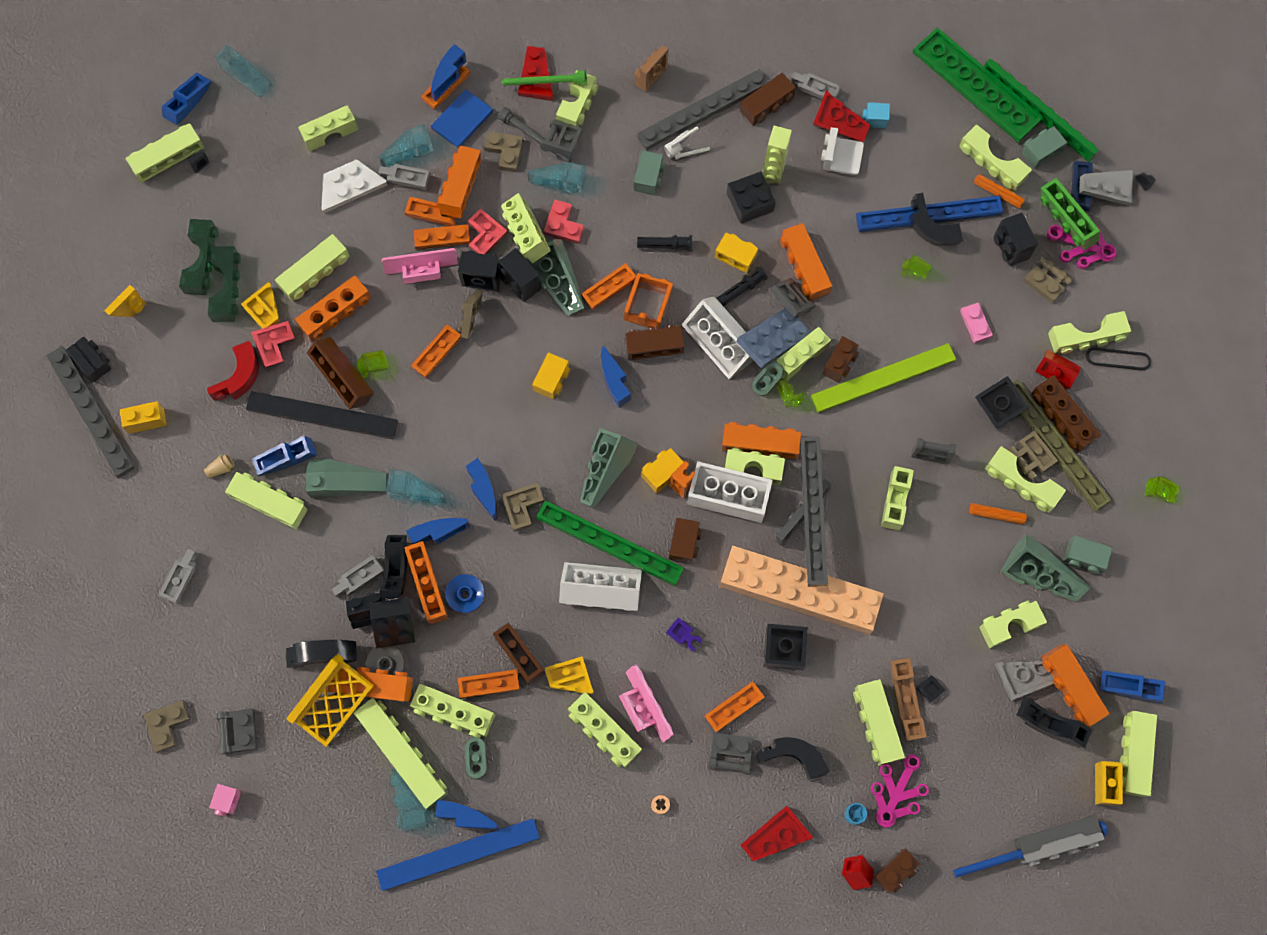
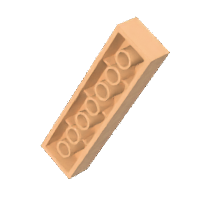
M733 545L720 583L721 588L868 635L874 629L884 594L827 576L828 586L808 587L807 569Z

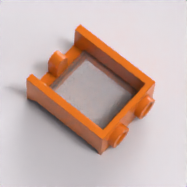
M637 273L624 311V321L648 328L657 327L660 329L672 293L673 283L666 279L653 278L649 274Z

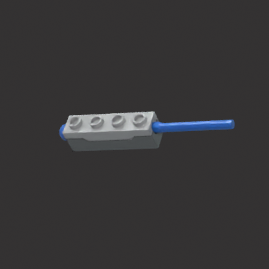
M1095 815L1013 839L1017 848L1016 851L954 869L953 874L955 878L1016 859H1020L1022 864L1028 863L1029 866L1041 863V858L1048 857V860L1061 857V852L1067 851L1068 855L1079 852V847L1086 845L1087 849L1099 846L1098 841L1105 840L1104 836L1108 833V826L1106 823L1098 821Z

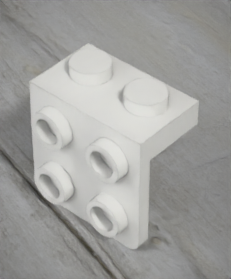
M831 127L830 133L825 135L824 145H827V148L822 151L821 161H824L822 170L854 176L858 175L864 144L859 141L837 138L838 128Z

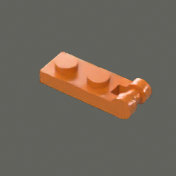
M409 197L405 216L445 226H455V217H444L443 214H440V208L436 202Z

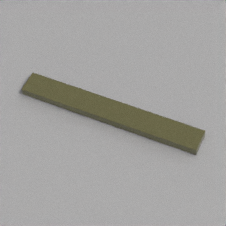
M1019 380L1013 382L1029 407V410L1020 416L1030 429L1037 433L1058 460L1057 464L1093 511L1096 512L1112 501L1022 383Z

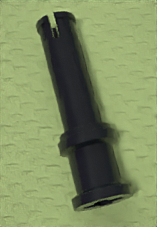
M677 235L672 237H637V248H667L677 251V249H689V251H692V235H689V237H678Z
M758 265L754 271L748 275L745 274L740 282L716 297V299L724 307L746 290L754 289L756 284L762 280H767L768 277L762 267Z

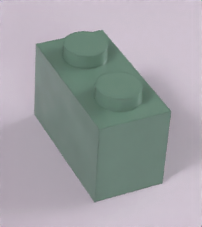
M1053 126L1049 130L1044 129L1041 131L1038 137L1028 139L1024 143L1021 153L1035 169L1062 152L1067 141Z
M641 151L634 180V191L655 195L656 189H660L662 178H659L660 172L664 173L666 162H663V154Z
M1073 536L1068 542L1063 562L1069 563V566L1074 568L1082 567L1088 569V572L1093 574L1103 573L1107 570L1112 547Z

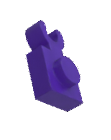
M679 617L666 631V634L680 646L686 642L688 649L692 652L696 650L691 645L692 641H697L699 644L702 643L700 637L691 635L694 629Z

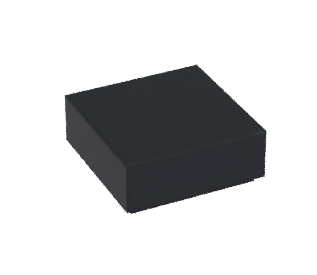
M202 150L187 160L195 173L210 162Z
M933 675L916 688L929 703L945 691Z

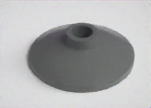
M395 646L377 649L375 647L366 658V668H370L369 672L376 673V669L388 670V675H395V671L403 672L404 657ZM386 661L390 662L389 668H385Z

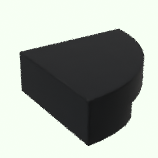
M1144 172L1135 176L1144 191L1149 190L1156 181L1152 175H1146Z

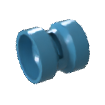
M854 803L846 808L844 816L851 825H858L866 820L867 810L862 804Z

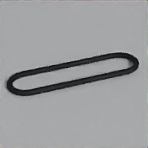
M1096 347L1086 352L1087 361L1093 365L1146 370L1151 366V358L1142 352ZM1097 350L1143 355L1147 357L1148 365L1146 367H1134L1092 362L1089 359V353Z

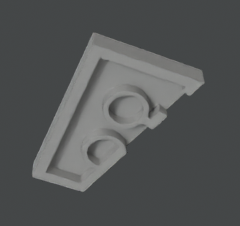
M1133 170L1083 174L1080 177L1079 193L1128 206L1132 203Z
M1043 661L995 663L1011 701L1054 684V678L1051 673L1047 672L1042 665Z

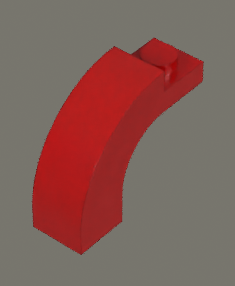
M250 340L232 347L237 360L234 374L229 379L207 388L210 397L214 401L223 400L229 394L234 400L238 399L254 384L258 375L259 361Z

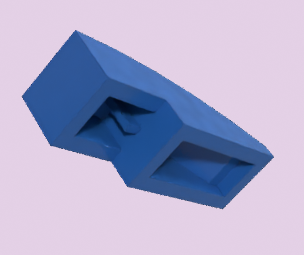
M455 44L446 52L436 69L431 86L434 101H437L460 78L458 70L467 62L465 52Z
M196 72L175 89L173 97L161 106L162 117L178 125L198 104L209 88L211 81Z
M605 346L601 348L603 376L608 391L619 408L631 400V393L623 384L626 382V374Z
M302 436L288 444L282 443L252 458L257 475L262 476L299 464L317 456L312 438Z
M476 458L465 466L468 474L474 480L470 487L492 519L495 520L497 519V506L494 491L484 466Z
M445 518L417 525L406 530L413 544L422 541L425 544L433 539L435 544L438 545L469 528L470 524L467 518Z
M1103 670L1100 691L1163 704L1165 681Z
M437 800V818L456 819L455 826L459 828L498 830V825L472 808L450 801Z

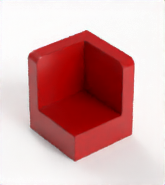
M864 855L845 858L842 876L853 890L872 887L874 869Z

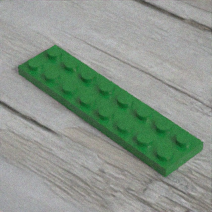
M938 27L913 49L912 53L1017 143L1042 121L1043 116Z

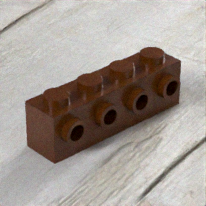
M329 337L313 342L307 351L308 356L347 407L353 409L365 406L374 392L334 340Z
M1054 375L1032 391L1031 394L1035 402L1042 406L1046 416L1054 421L1057 430L1065 435L1069 445L1076 449L1078 453L1101 436L1100 432Z

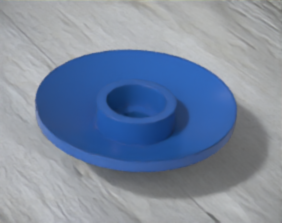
M469 574L454 577L448 583L445 590V598L448 605L459 613H469L476 610L482 604L485 595L481 581ZM464 592L469 593V596L467 598L462 597V594Z

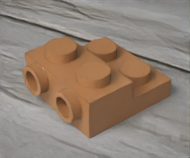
M662 45L659 49H656L642 66L636 70L634 74L635 85L644 92H647L668 68L667 47Z

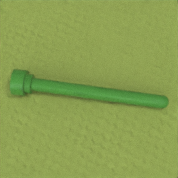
M579 70L574 75L505 78L502 80V84L510 86L575 82L578 85H587L586 70Z

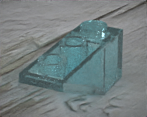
M226 45L215 56L222 70L258 97L271 86V83L229 45Z
M425 124L406 130L379 155L381 165L383 167H390V165L393 166L398 162L409 161L413 157L427 155L434 151Z
M570 162L528 171V181L533 185H545L552 189H563L570 193H581L586 177V166Z
M390 469L386 492L391 499L402 500V498H406L416 503H420L423 500L429 501L430 504L434 505L446 503V497L443 493L411 472Z
M392 769L389 781L391 788L394 787L395 789L393 804L395 808L398 807L399 815L396 816L398 828H401L403 832L429 827L425 807L398 771Z

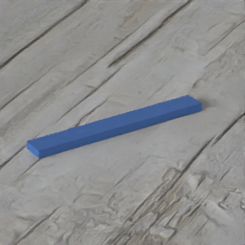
M1000 196L926 205L927 213L935 223L1003 214ZM911 207L857 213L859 232L912 226L909 216L915 213V211Z
M533 818L377 870L376 872L381 890L385 891L540 839Z

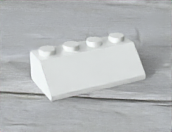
M714 296L703 299L682 323L685 330L728 379H731L752 363L753 359L736 342L738 337L746 332Z
M697 461L687 505L762 523L773 480Z
M565 562L560 582L559 603L638 611L642 570Z

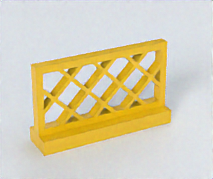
M337 654L330 660L286 718L291 724L297 723L325 747L329 745L374 686L343 661L345 658L340 654ZM341 668L348 672L349 680L339 679L338 672ZM360 682L367 688L362 693H355L354 683ZM350 683L351 694H342L340 684ZM328 685H336L338 695L328 696ZM352 697L353 706L344 708L342 698ZM338 698L340 708L330 709L329 699ZM325 700L326 710H317L316 701ZM340 712L341 722L332 723L331 713ZM327 713L328 723L319 724L317 714ZM305 715H313L315 725H308L302 719ZM329 727L330 736L328 739L320 734V728Z

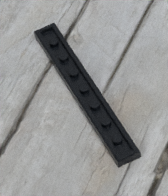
M254 391L250 392L246 406L247 411L394 439L398 425V419Z

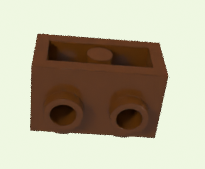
M842 336L825 365L822 375L837 383L840 382L842 377L846 378L851 369L848 367L850 362H855L860 353L857 351L859 344Z
M676 518L669 553L670 560L692 564V559H697L699 547H695L696 539H701L702 528H699L700 522Z
M906 848L901 849L873 876V879L886 893H891L892 891L896 893L903 887L902 881L906 877L911 879L919 871L917 867L920 863Z

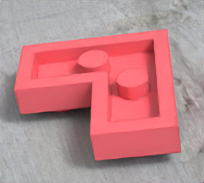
M554 199L543 231L544 235L579 244L584 225L568 221L572 204Z
M481 208L468 220L469 225L480 233L469 244V247L479 254L489 253L508 234L503 226Z
M288 321L251 333L264 368L283 363L278 345L294 340V335Z

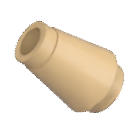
M221 454L204 468V472L208 478H212L231 471L234 463L228 454Z

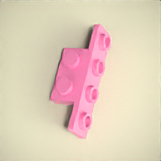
M450 248L382 258V264L386 275L402 272L404 284L441 279L440 267L457 265L458 260L456 249Z
M634 665L626 671V675L634 689L620 695L619 698L637 732L654 725L662 742H665L674 736L672 727L664 717L662 708L657 704L653 691L648 687L642 671L637 665Z

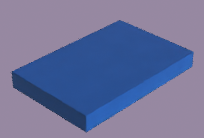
M465 89L431 125V129L458 149L493 113V109Z

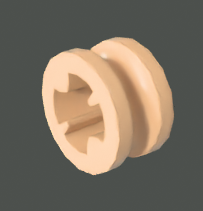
M659 795L652 800L651 808L656 814H664L670 808V802L667 797ZM656 800H664L666 808L664 810L662 808L657 810Z

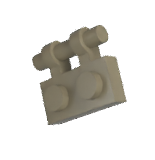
M1042 257L1039 263L1044 268L1040 269L1035 265L1023 281L1050 303H1053L1065 289L1060 283L1063 281L1069 285L1073 279L1067 275L1066 271H1061L1057 268L1052 260ZM1047 272H1052L1057 278L1054 280Z
M1035 431L1018 442L1022 449L1018 451L1014 445L1008 449L1009 452L1017 456L1016 462L1022 468L1023 474L1027 475L1030 480L1037 477L1033 471L1036 467L1043 473L1058 462ZM1027 454L1032 463L1028 464L1022 456Z

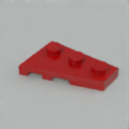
M527 46L521 77L549 76L545 48ZM551 83L519 85V96L554 101Z
M826 90L813 125L830 131L831 127L838 128L837 134L864 143L870 124L848 109L840 100H837Z
M786 806L740 846L754 862L810 840L813 836L790 808Z

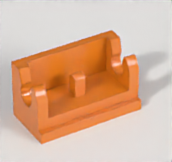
M686 461L670 475V487L683 499L690 490L691 480L695 475L693 471L687 476L686 470L689 463Z

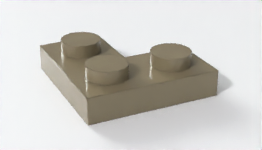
M488 131L484 149L485 151L501 153L499 169L517 172L523 136Z
M475 290L472 295H469L468 301L463 303L462 313H464V318L461 319L459 329L462 330L461 337L468 339L473 332L475 316L481 308L483 291Z
M538 482L501 494L513 531L532 526L526 508L544 502Z
M182 700L144 714L154 752L158 753L176 746L171 727L190 720L185 701Z

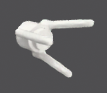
M698 127L690 131L686 130L673 141L664 145L670 159L674 157L676 160L681 157L709 151L710 148L680 153L682 151L680 142L699 129Z

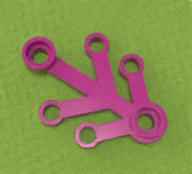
M1052 225L1048 229L1047 237L1049 240H1061L1075 245L1072 236L1063 233V229L1059 225ZM1100 233L1098 245L1094 244L1084 251L1080 246L1069 251L1065 250L1059 258L1061 262L1068 263L1071 258L1091 251L1096 253L1089 257H1081L1078 260V268L1086 269L1089 264L1099 260L1104 262L1114 260L1117 252L1112 244H1106Z
M910 754L904 758L903 765L905 769L896 787L891 776V766L884 764L879 768V773L883 776L890 796L886 806L882 795V784L875 782L871 785L870 791L874 794L879 808L875 817L880 826L891 827L895 823L896 818L919 813L920 806L916 802H911L907 807L894 810L898 802L916 796L923 797L929 792L926 784H919L914 789L904 791L912 772L920 767L921 762L917 755ZM910 759H914L916 761L915 766L910 765ZM883 767H887L889 769L888 774H884L882 772ZM874 785L880 787V792L877 793L873 790ZM920 786L925 788L924 794L919 792ZM911 805H915L917 807L916 812H912L910 810ZM884 813L889 814L890 819L888 821L883 819Z

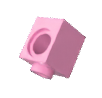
M217 784L209 808L215 809L214 814L226 817L227 813L234 815L241 790Z

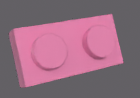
M979 303L961 308V315L974 344L992 338V332Z

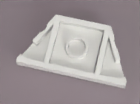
M357 159L323 174L322 211L327 213L387 186V182Z

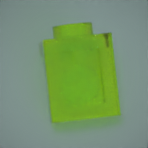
M913 254L911 259H906L901 266L903 269L901 275L905 277L911 269L915 275L926 279L932 265Z
M383 350L362 353L357 362L358 371L361 372L363 378L368 377L371 372L387 370L389 367Z
M787 379L780 380L777 388L784 406L797 407L801 405L805 397L804 393L794 395L792 384H788Z
M1163 476L1149 478L1145 496H1156L1169 504L1175 503L1179 485Z

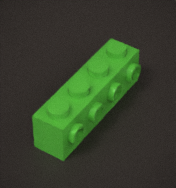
M1057 178L1041 187V203L1045 207L1048 206L1052 217L1061 222L1063 230L1066 233H1070L1077 247L1080 246L1084 251L1100 240V230Z

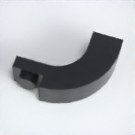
M918 193L912 197L911 208L915 213L909 216V220L915 232L922 239L938 246H951L963 241L960 223L952 225H939L935 223L927 213L924 194Z
M387 535L384 543L385 571L379 592L380 598L395 599L400 598L404 594L407 555L404 547H407V535Z
M316 640L295 643L293 647L286 648L287 668H297L316 663H329L337 654L345 658L343 660L345 663L357 661L356 641Z
M1023 698L1016 716L1025 721L1024 724L1032 729L1072 746L1085 748L1092 733V729L1079 720L1056 715L1030 698Z
M782 737L774 739L772 741L773 749L771 746L762 748L756 756L759 764L780 756L793 757L803 766L808 781L829 773L827 764L820 752L808 742L798 738Z

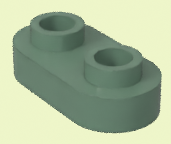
M775 361L766 365L752 382L754 392L759 395L767 394L783 376V366ZM772 368L777 369V373H774ZM760 381L765 382L766 386H762Z
M476 737L469 739L465 745L466 772L473 779L482 778L487 771L486 745L480 738ZM474 745L479 746L478 752H473L472 748ZM479 765L480 771L474 772V766Z

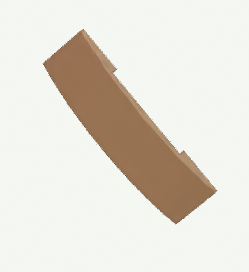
M905 658L890 661L893 689L905 739L909 741L926 738L923 717L920 715L913 681L914 674L911 659Z

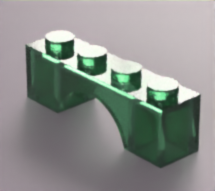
M190 219L187 236L193 244L199 247L200 252L197 261L192 266L182 269L179 287L184 294L206 295L207 289L210 288L209 275L213 270L212 255H215L216 252L214 243L215 238L218 237V228L212 220Z
M212 246L211 264L216 271L225 276V283L221 291L209 298L208 316L212 322H235V315H238L236 298H239L237 281L240 280L238 264L241 263V254L238 253L235 246Z

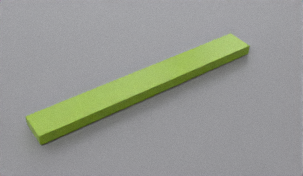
M949 343L822 390L812 394L810 397L817 413H821L956 361V357Z

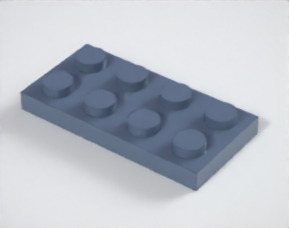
M784 308L738 337L736 342L760 368H763L790 350L809 335L811 331L797 316L793 317Z

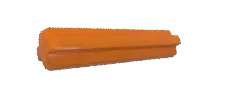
M978 174L974 180V184L996 196H1000L1001 199L1018 208L1025 201L1023 197L981 174Z
M971 503L969 506V514L1018 524H1025L1027 519L1026 513Z

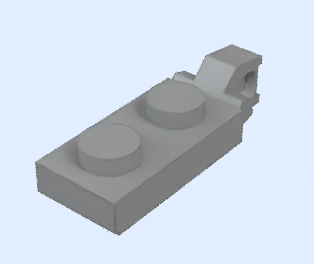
M794 72L791 77V83L797 86L799 90L819 99H823L826 90L833 97L837 98L841 89L839 85L811 73L801 75Z
M398 164L390 165V168L380 166L378 171L379 176L387 179V182L423 190L427 189L430 178V171Z
M187 549L184 557H179L175 561L158 596L176 604L179 603L195 571L197 564L194 562L198 553Z
M372 555L343 574L338 580L339 585L331 590L337 598L345 593L347 595L353 594L384 573L385 570L377 558Z

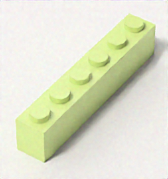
M371 698L353 713L425 809H431L437 804V800H442L447 796V793L444 791L447 789L446 785L441 779H435L432 775L435 771L429 763L424 764L420 758L423 755L417 747L412 748L408 742L411 739L404 731L400 732L397 729L399 723L392 715L388 717L385 713L387 708L383 702Z

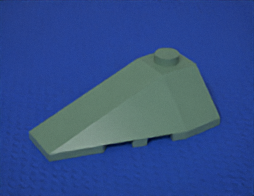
M556 239L547 243L551 250L549 253L534 263L528 258L526 260L539 274L540 283L543 288L553 296L557 304L569 316L584 309L585 306L564 244L561 239Z
M599 429L591 449L594 454L592 462L588 463L587 468L590 469L589 477L584 481L580 499L581 503L594 508L629 464L635 454L638 443L608 430Z
M332 459L309 460L306 469V492L310 498L387 492V474Z
M1027 534L1014 546L1001 569L1002 573L1017 583H1027L1039 590L1052 591L1054 595L1076 602L1090 589L1083 580L1048 549Z

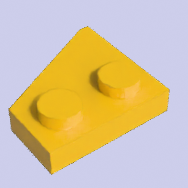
M269 282L241 303L242 307L262 329L276 325L280 321L273 288Z
M129 285L104 311L109 316L134 317L143 310L146 302Z
M583 656L545 667L550 688L578 693L586 692L590 695L594 694Z

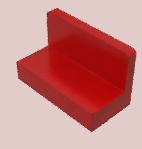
M1047 349L1035 372L1046 378L1054 375L1063 387L1070 389L1079 374L1081 366Z

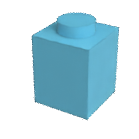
M868 102L867 108L863 109L862 119L870 124V128L886 129L889 122L890 104Z

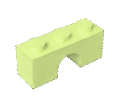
M587 74V85H578L575 82H570V94L577 96L578 100L574 102L562 100L556 113V120L577 127L583 124L585 119L584 113L591 106V97L596 95L598 90L596 77Z
M348 105L298 127L309 152L326 145L325 138L332 133H340L344 137L358 130Z
M819 327L776 360V362L783 366L784 373L782 378L786 382L797 374L812 357L816 359L829 348L831 340Z
M732 448V450L728 449L725 468L744 473V470L748 467H757L761 471L763 478L773 480L772 485L780 486L785 459L775 454L766 456L757 451L747 453L743 452L742 449Z
M894 466L890 476L880 527L898 531L902 528L907 508L905 506L906 499L911 488L914 470Z
M1029 600L1019 604V608L1012 611L1009 608L1001 612L1002 616L995 618L993 615L984 619V623L979 628L989 649L1012 638L1008 631V624L1010 622L1018 623L1024 633L1047 623L1037 601L1032 603Z

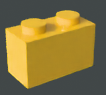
M725 233L715 250V258L747 274L757 257L759 248L751 242L741 240L735 234Z
M548 352L532 384L533 391L554 400L556 394L559 395L563 385L561 383L563 379H567L570 374L569 361Z
M158 401L120 409L122 427L129 434L167 426L164 408Z
M671 448L667 451H661L653 463L648 462L642 468L641 477L656 494L670 483V475L683 463Z
M1107 761L1095 763V805H1122V763Z

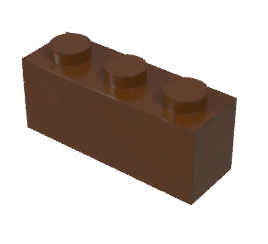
M780 73L742 100L739 111L752 125L761 123L766 119L767 115L777 112L781 105L793 100L796 87L783 73Z
M669 325L666 328L660 329L651 327L644 331L635 329L625 333L628 360L684 354L681 326Z
M509 622L493 633L495 640L528 685L545 674L543 668Z

